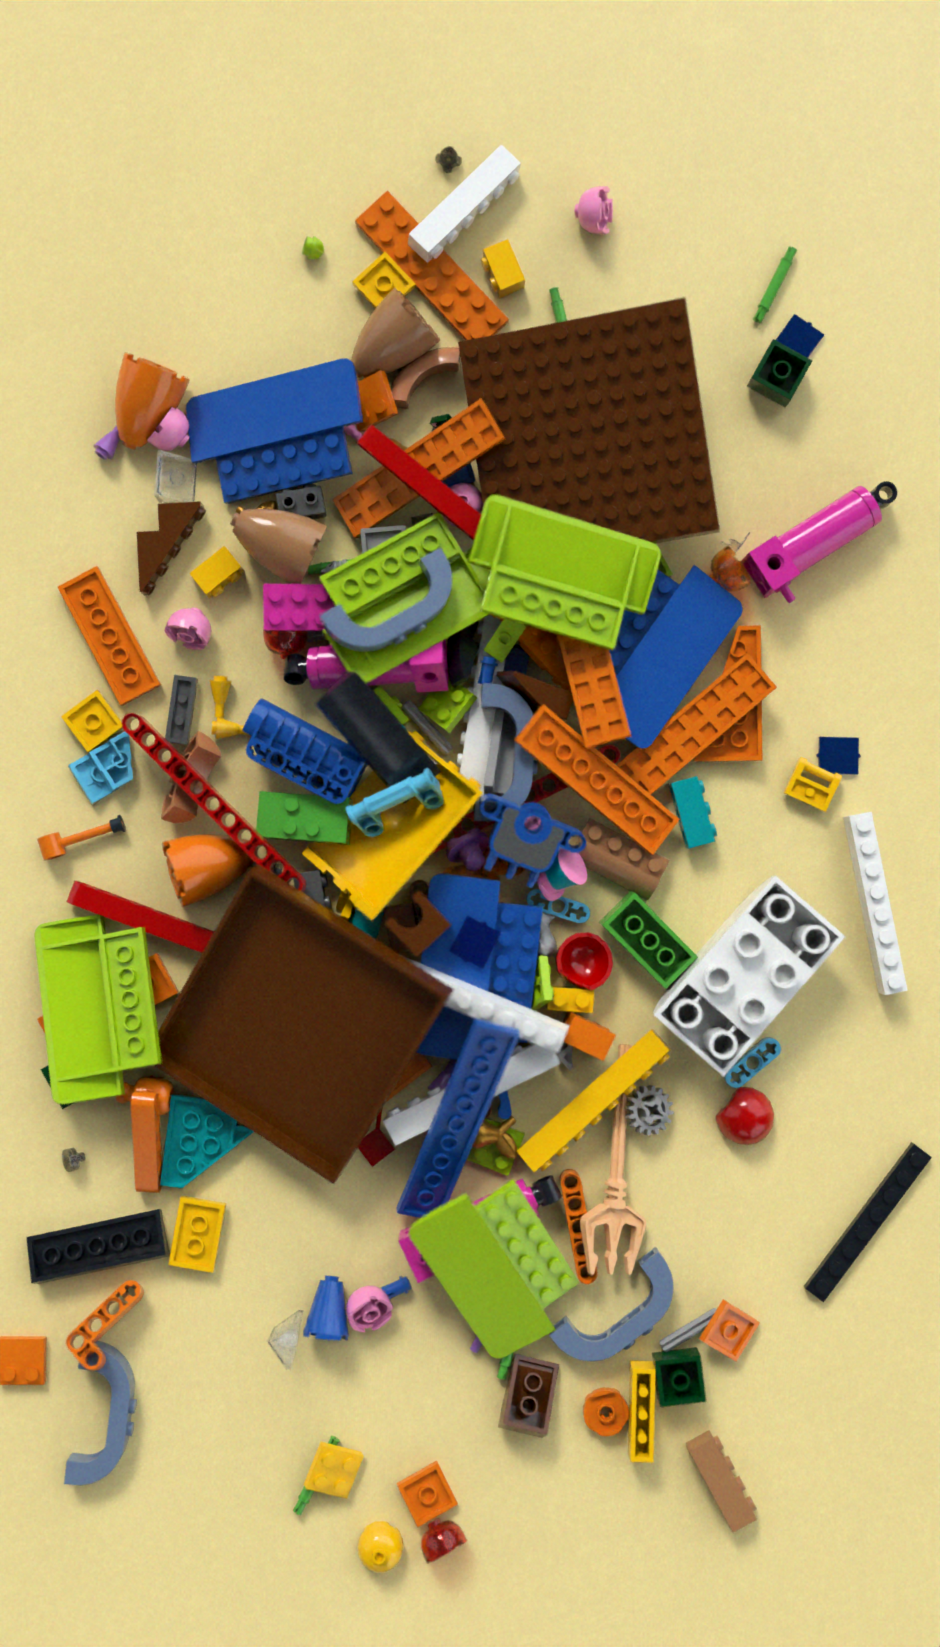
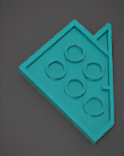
M172 1094L160 1186L185 1187L254 1131L244 1125L237 1124V1120L202 1097Z

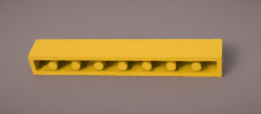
M651 1029L516 1152L533 1172L539 1169L542 1172L552 1164L550 1159L557 1154L560 1157L569 1149L567 1144L572 1139L578 1141L586 1133L583 1130L589 1124L593 1127L603 1118L600 1114L604 1110L608 1109L610 1112L620 1103L617 1099L623 1093L628 1096L636 1088L635 1082L640 1078L644 1081L653 1073L651 1068L658 1063L661 1066L670 1058L668 1054L671 1051L670 1047Z

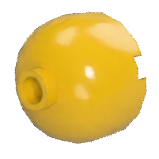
M385 1521L374 1522L366 1526L358 1540V1555L362 1564L368 1570L376 1573L387 1572L393 1569L401 1558L403 1538L396 1527L394 1528Z

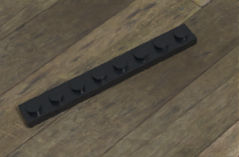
M910 1143L804 1285L805 1289L822 1302L826 1300L932 1158L914 1143Z

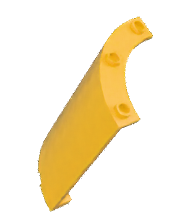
M416 731L413 733L407 732L441 771L435 778L440 783L444 799L442 806L436 809H427L414 796L406 804L399 803L380 812L384 830L378 836H366L351 822L349 845L310 842L302 851V855L324 874L330 872L334 876L333 882L345 894H348L354 906L371 920L376 917L483 794L479 789L482 786L473 777H470L468 780L458 772L460 768L452 761L446 763L423 743L425 739ZM374 771L370 773L350 796L353 800V806L362 802L363 798L388 788Z

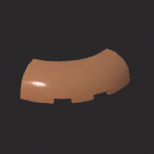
M443 347L430 350L406 365L396 376L390 387L396 407L408 409L412 394L419 386V383L428 376L442 372H458L460 364L459 347Z
M197 731L183 751L185 754L184 758L206 780L215 764L221 758V753L216 743L200 731ZM185 766L178 770L180 778L185 777L187 774ZM170 778L169 782L172 783L169 795L164 796L161 819L172 823L190 821L197 816L198 804ZM198 782L194 786V792L196 794L201 793L203 785L201 782Z

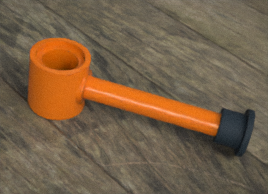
M117 815V818L110 820V823L68 837L61 838L60 833L56 832L38 838L37 841L44 861L65 855L66 846L112 831L113 833L119 831L126 832L121 815Z

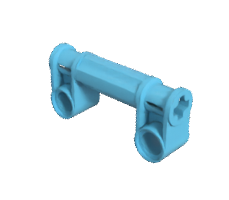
M427 768L424 770V773L413 778L410 776L378 793L365 797L362 802L354 806H346V811L351 822L366 836L375 837L382 834L384 830L380 812L414 796L427 809L439 808L444 803L439 781L433 776L430 769Z

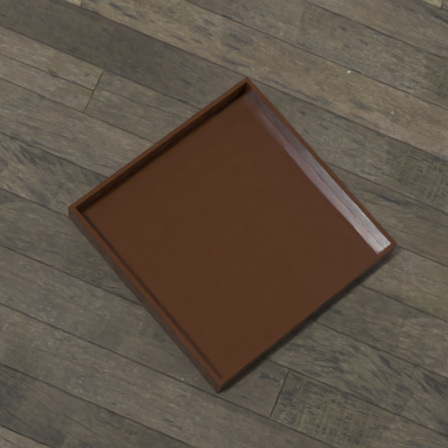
M686 297L458 342L468 407L482 399L506 438L476 459L483 507L490 496L499 495L654 544L719 533L720 529Z
M258 864L247 872L160 1027L158 1036L162 1064L154 1066L334 1184L348 1165L454 989Z

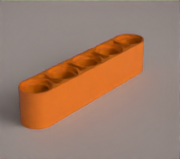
M134 1091L131 1098L135 1189L136 1192L160 1193L162 1188L160 1186L162 1157L159 1095L157 1092Z
M566 1169L560 1175V1185L577 1277L582 1283L591 1284L597 1278V1267L593 1275H582L580 1273L582 1268L587 1267L585 1252L579 1253L576 1250L580 1244H583L581 1230L576 1231L572 1228L573 1224L580 1221L581 1217L587 1213L582 1183L579 1174L575 1170ZM569 1176L576 1178V1183L572 1186H567L564 1183L565 1179ZM578 1199L580 1205L577 1208H570L568 1206L569 1201Z

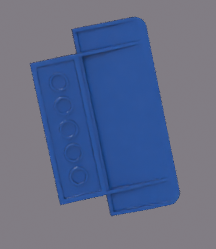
M347 358L192 397L186 405L187 419L189 421L188 433L190 437L191 461L196 464L216 459L223 500L226 504L279 492L286 488H296L353 474L344 427L362 423L363 418L355 366Z
M693 565L681 584H678L657 569L645 613L640 615L624 610L615 649L610 650L631 732V737L624 739L641 749L649 747L654 742L743 611L742 604L736 597L695 565Z
M437 874L433 876L429 883L428 899L452 924L422 952L421 964L531 1009L543 908L540 906L498 902L500 881L450 874ZM444 1006L418 1048L417 1053L458 1060L476 1018ZM519 1037L517 1042L527 1043L528 1040Z

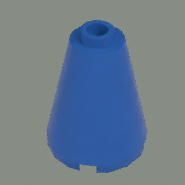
M325 1276V1280H320L303 1330L304 1337L314 1335L316 1339L341 1340L342 1338L348 1340L349 1332L343 1282L338 1281L339 1277Z

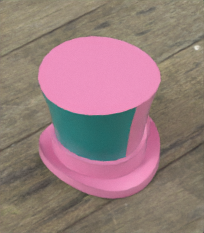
M561 848L550 869L540 873L537 883L541 893L547 900L555 901L563 895L565 888L586 882L587 870L579 853H572Z

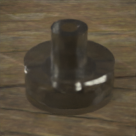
M75 1148L63 1150L62 1162L67 1172L78 1170L80 1162L85 1161L84 1152L77 1153Z

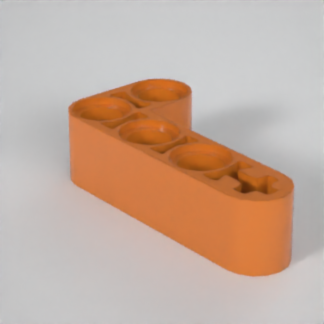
M129 1280L124 1282L68 1335L66 1339L67 1348L86 1369L97 1371L105 1365L106 1356L96 1342L142 1299L144 1290L136 1281ZM130 1287L135 1289V1296L129 1295L128 1289ZM120 1296L125 1298L124 1300L128 1302L126 1305L121 1299H119ZM118 1302L120 1306L119 1311L111 1315L109 1313L110 1305ZM100 1319L102 1322L100 1330L93 1332L91 1329L92 1322ZM82 1336L84 1343L82 1347L76 1349L73 1342L76 1337ZM97 1353L99 1356L98 1363L90 1366L88 1363L89 1356Z

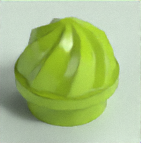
M307 236L302 254L306 255L307 259H318L324 253L323 243L315 236L313 238Z

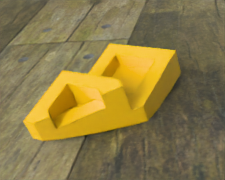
M342 891L336 909L342 910L340 917L349 921L353 902L349 899L350 896Z

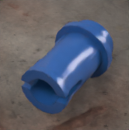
M483 656V660H480L482 666L478 684L493 682L495 666H498L496 663L497 659Z
M400 1276L399 1280L383 1286L381 1289L384 1290L389 1299H392L404 1292L406 1294L409 1293L408 1290L412 1289L407 1276Z

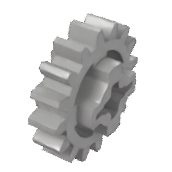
M652 1085L647 1087L639 1086V1091H632L633 1098L627 1097L630 1106H625L624 1108L629 1110V1114L625 1118L632 1120L629 1126L636 1127V1132H643V1135H651V1133L657 1135L659 1134V1129L666 1130L665 1122L671 1123L668 1115L674 1113L669 1110L673 1103L666 1101L669 1095L662 1094V1088H655Z

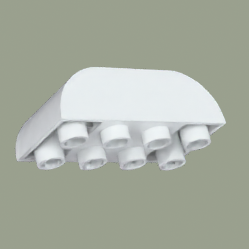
M772 876L758 886L734 910L696 954L698 958L664 992L654 1009L653 1015L721 1075L725 1076L845 936L777 876Z

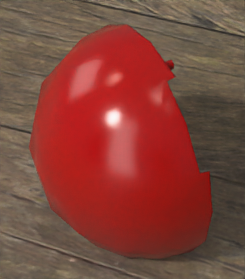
M589 932L576 933L566 938L559 947L555 959L558 974L568 982L586 990H594L603 985L609 978L613 967L612 953L607 943L598 935Z
M739 1087L733 1093L727 1105L717 1113L716 1122L719 1130L727 1139L741 1145H752L762 1141L771 1131L774 1123V1110L770 1100L762 1092L751 1087Z

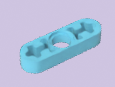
M533 889L528 893L526 898L528 905L535 906L530 898L532 895L535 896L536 893H540V898L547 900L540 889ZM565 897L558 898L565 904L562 912L556 913L552 910L553 901L548 902V910L543 909L542 911L576 923H584L590 916V910L587 905ZM538 903L537 906H540V907L543 908V907L545 906V904H543V903ZM568 903H573L571 908L576 910L580 906L583 907V912L586 913L585 917L581 916L580 919H576V914L569 912V917L565 916L569 907Z
M771 1037L762 1039L724 1076L726 1083L733 1088L743 1086L780 1054L781 1046L779 1042ZM766 1043H769L771 1045L774 1043V1052H766L763 1055L764 1057H766V1059L763 1061L762 1057L759 1054H757L756 1051L759 1050L761 1053H763L767 1049L765 1046ZM751 1056L757 1057L759 1061L758 1066L754 1069H750L746 1065L747 1059ZM741 1064L749 1072L747 1075L742 1072L738 1076L740 1079L738 1082L730 1081L732 1072L737 1074L742 1070L738 1067Z

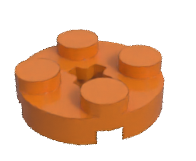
M604 1387L596 1389L586 1396L583 1405V1416L586 1425L597 1432L598 1435L612 1436L623 1429L622 1427L629 1418V1409L625 1398L617 1389ZM603 1407L612 1409L608 1417L599 1413Z

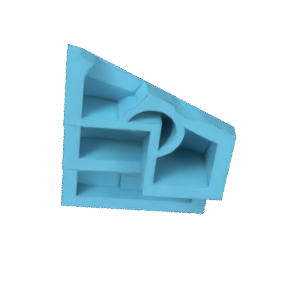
M126 732L110 739L109 742L68 765L91 805L133 779L130 736Z

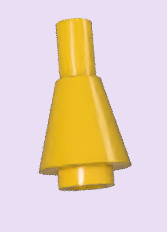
M214 676V680H209L215 702V717H224V703H226L232 682L227 680L228 676Z
M217 717V721H212L211 734L216 735V739L237 736L238 734L249 735L242 731L244 726L219 717Z

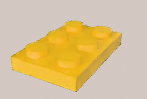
M187 1196L180 1197L168 1265L214 1272L226 1203Z

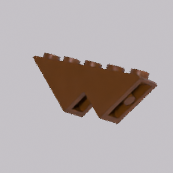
M201 501L158 504L159 531L137 532L139 590L143 595H150L154 591L156 580L159 576L162 577L169 567L167 564L171 558H175L181 550L180 545L183 540H187L193 532L192 527L196 521H200L204 517L206 510Z

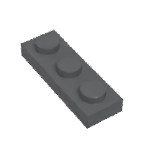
M174 675L165 739L169 743L184 745L189 743L197 678Z

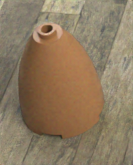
M393 288L375 308L357 339L351 361L359 378L361 376L366 378L380 370L385 371L386 374L398 370L424 355L440 341L437 333L430 325H427L428 323L421 316L420 312L396 288Z
M274 509L242 510L240 514L235 512L230 523L234 527L232 530L234 535L246 551L268 571L289 584H301L327 527L311 518Z

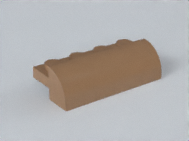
M589 818L582 831L586 839V847L583 851L579 852L586 868L648 900L657 888L670 860L657 853L650 855L634 841ZM580 837L577 839L575 845H577L580 842Z

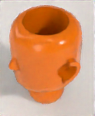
M153 1075L139 1078L135 1086L124 1082L125 1095L116 1096V1101L122 1104L131 1102L134 1091L157 1092L159 1095V1114L165 1115L170 1110L171 1095L174 1093L173 1084L169 1080L163 1079L164 1077L156 1078Z

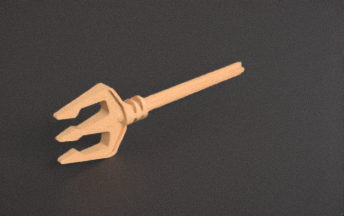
M619 1044L618 1059L625 1052H627L632 1047V1045ZM624 1093L617 1099L620 1103L614 1107L610 1177L608 1180H605V1185H608V1188L604 1190V1193H607L608 1196L603 1199V1203L588 1211L580 1219L587 1270L591 1275L594 1274L598 1261V1256L593 1252L594 1230L596 1226L604 1224L607 1246L604 1258L607 1273L610 1275L613 1274L617 1262L616 1249L623 1225L629 1224L631 1226L630 1248L623 1256L625 1271L628 1275L632 1274L646 1228V1220L631 1207L627 1206L625 1200H622V1197L627 1194L623 1192V1189L627 1187V1182L623 1179L627 1126V1118L625 1116L628 1111L624 1109L625 1106H628V1096Z

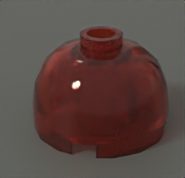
M263 631L264 643L269 651L280 655L281 659H285L289 654H297L305 648L308 641V631Z
M438 1518L427 1524L429 1529L422 1535L421 1550L426 1563L429 1564L450 1553L457 1546H462L468 1540L457 1523L451 1520L441 1522Z

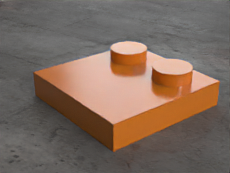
M380 370L358 382L363 418L362 423L356 424L358 431L363 432L370 425L375 426L398 414L385 371Z
M723 1299L699 1339L737 1362L760 1322Z
M1 1336L0 1385H44L46 1383V1336Z
M437 1461L397 1483L417 1527L458 1505Z

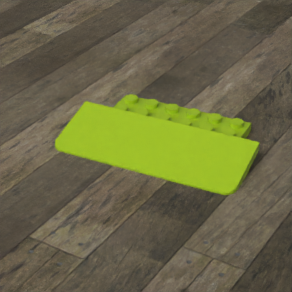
M492 495L484 504L468 563L491 570L480 609L481 612L613 650L615 649L624 610L640 615L645 613L657 574L661 551L652 542L503 496Z
M439 512L319 577L335 606L340 604L353 623L361 627H374L415 605L429 593V582L419 566L421 558L441 547L450 564L452 585L444 608L438 616L426 624L427 627L416 634L414 631L406 635L407 639L400 644L395 645L392 643L375 651H355L341 646L328 635L325 629L323 630V634L347 672L356 671L365 683L370 682L413 656L489 615L488 613L481 612L480 609L491 570L468 563L472 548L462 552Z
M99 914L41 924L36 928L34 937L52 1098L58 1104H70L125 1095L122 1071L162 1064L146 930L144 927L106 934L104 916Z
M513 1179L475 1206L465 1193L429 1212L416 1221L409 1229L410 1239L487 1352L494 1358H503L554 1332L556 1329L543 1309L580 1283Z

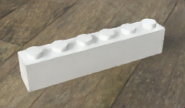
M500 145L409 233L408 245L427 263L432 258L436 259L448 242L450 244L453 243L458 237L459 232L463 228L467 229L472 224L474 217L478 213L482 214L486 211L492 199H498L504 192L505 187L509 183L512 185L518 179L521 162L505 147Z

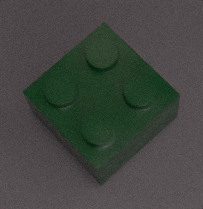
M773 339L747 387L786 408L810 367L812 360Z
M697 1347L652 1353L653 1364L656 1369L657 1398L660 1407L706 1402L701 1355Z

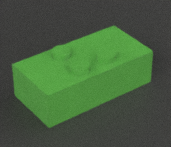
M260 791L256 830L265 839L349 845L351 820L348 817L346 806H353V800L347 798L344 802L335 804L319 795Z
M629 891L599 921L665 989L698 958L633 891Z

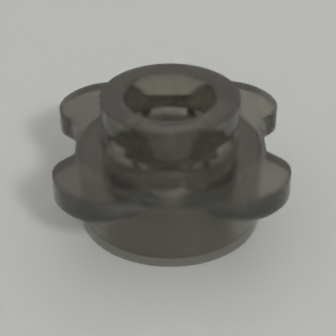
M451 146L444 148L435 157L436 162L441 164L445 173H451L455 166H460L462 163V158L457 156V152Z

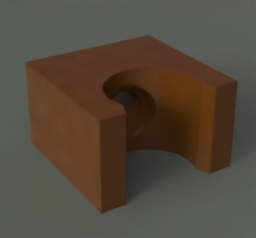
M420 890L413 896L414 901L421 906L423 911L422 921L419 925L405 927L393 916L385 922L416 957L452 924Z
M413 902L384 908L386 921L393 916L405 927L417 926ZM387 926L391 949L396 953L409 951L408 947Z

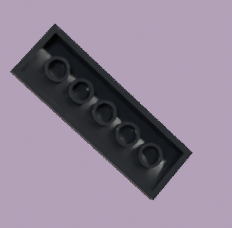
M356 671L345 672L315 704L387 787L395 785L410 776L413 778L422 774L427 768L430 769L434 777L441 772ZM410 799L401 803L406 804Z
M161 1209L26 1237L31 1283L34 1284L170 1256Z

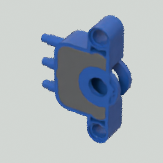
M491 793L483 795L479 801L481 813L495 821L489 835L491 851L484 867L488 871L494 866L497 857L510 861L505 875L507 879L513 878L518 866L532 870L526 885L533 888L540 873L547 871L553 865L560 848L572 853H579L586 847V839L579 829L558 820H552L547 809L539 803L530 802L518 807V804ZM487 801L496 802V807L488 811L484 809V804ZM535 816L541 819L540 825L536 829L530 830L524 826L525 821L529 817ZM579 836L581 838L580 842L577 845H570L569 840L571 837Z

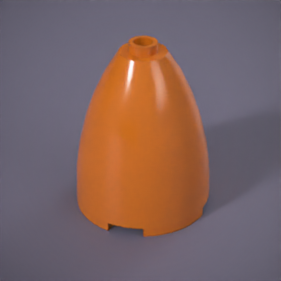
M125 352L116 385V424L119 438L124 441L123 445L136 450V447H142L148 443L147 440L154 431L157 432V426L171 407L175 409L178 407L190 379L183 375L180 379L176 377L178 373L147 359L139 357L137 360H134L133 354Z
M191 835L162 842L164 856H167L168 872L178 899L181 898L180 903L182 907L202 901L223 890L245 873L254 862L228 835Z

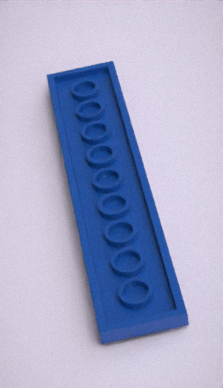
M474 1019L396 1207L398 1214L422 1218L429 1212L448 1203L520 1036L518 1029Z

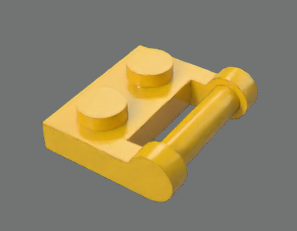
M800 757L783 793L826 812L842 775L836 772L834 774L807 762L806 758ZM805 770L829 781L828 788L801 776L802 771Z

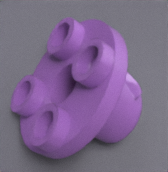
M479 828L471 829L466 835L453 838L447 842L446 855L449 861L455 863L463 862L468 871L479 870L485 865L486 859L482 852L489 845V838L486 833L480 832Z

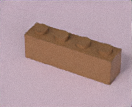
M710 1430L686 1442L695 1464L732 1532L757 1520L754 1514L757 1508L750 1496L746 1498L743 1490L746 1488L740 1476L735 1478L732 1472L735 1467L729 1456H723L721 1450L724 1447L719 1437H713Z

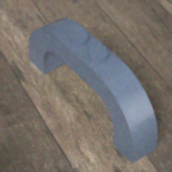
M441 547L420 559L419 566L429 582V593L423 600L374 627L356 625L348 618L339 604L320 615V623L328 635L343 647L355 651L368 652L382 649L392 643L395 645L400 644L407 639L406 635L414 631L416 634L427 627L426 624L442 611L451 590V568Z
M493 683L482 684L481 708L499 709L507 713L514 722L516 738L533 716L529 705L517 692L506 686ZM516 742L514 746L512 783L508 791L500 797L512 801L520 807L529 794L533 774H537V761H534V757ZM478 798L474 805L473 821H494L481 813L479 806L481 798ZM487 801L484 804V809L488 811L496 807V802Z
M656 1247L638 1260L641 1268L650 1278L651 1288L648 1297L605 1332L597 1335H587L580 1332L567 1316L563 1317L553 1325L556 1330L549 1334L563 1352L573 1358L584 1361L604 1360L614 1356L623 1348L625 1350L629 1349L635 1343L636 1338L640 1335L645 1336L652 1331L653 1325L667 1312L673 1296V1279L670 1269Z
M97 1341L96 1344L104 1352L106 1362L103 1368L96 1372L102 1374L108 1380L112 1391L105 1448L94 1454L72 1452L66 1463L64 1484L87 1485L107 1476L119 1462L126 1449L129 1436L133 1434L134 1422H131V1416L135 1413L137 1399H134L135 1380L132 1368L119 1350L101 1341ZM93 1353L89 1356L88 1363L90 1366L98 1363V1354ZM79 1362L78 1369L89 1370Z

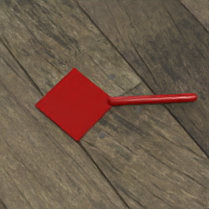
M382 1109L377 1115L375 1129L363 1138L358 1147L372 1167L395 1150L380 1130Z

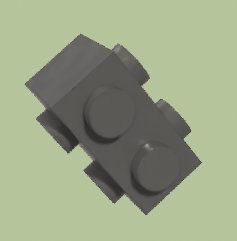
M307 484L303 486V489L298 490L286 488L282 489L281 493L276 494L279 510L296 513L311 519L327 517L320 485Z

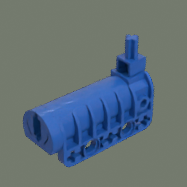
M263 698L254 706L242 730L251 735L246 747V754L251 760L335 804L344 802L354 793L368 766L349 743L334 737ZM279 755L282 756L283 763L280 762ZM318 776L323 779L324 784L318 781Z

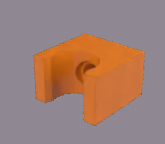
M567 1011L562 1023L569 1025V1029L563 1042L604 1061L616 1034L610 1032L608 1028L575 1012Z

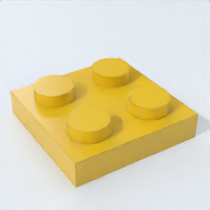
M386 252L381 254L352 281L355 288L374 308L379 305L393 288H396L398 291L400 290L406 296L416 287L411 278Z
M99 690L93 692L61 716L88 753L123 729L121 719Z
M320 1441L304 1482L305 1489L347 1499L364 1457L362 1452Z

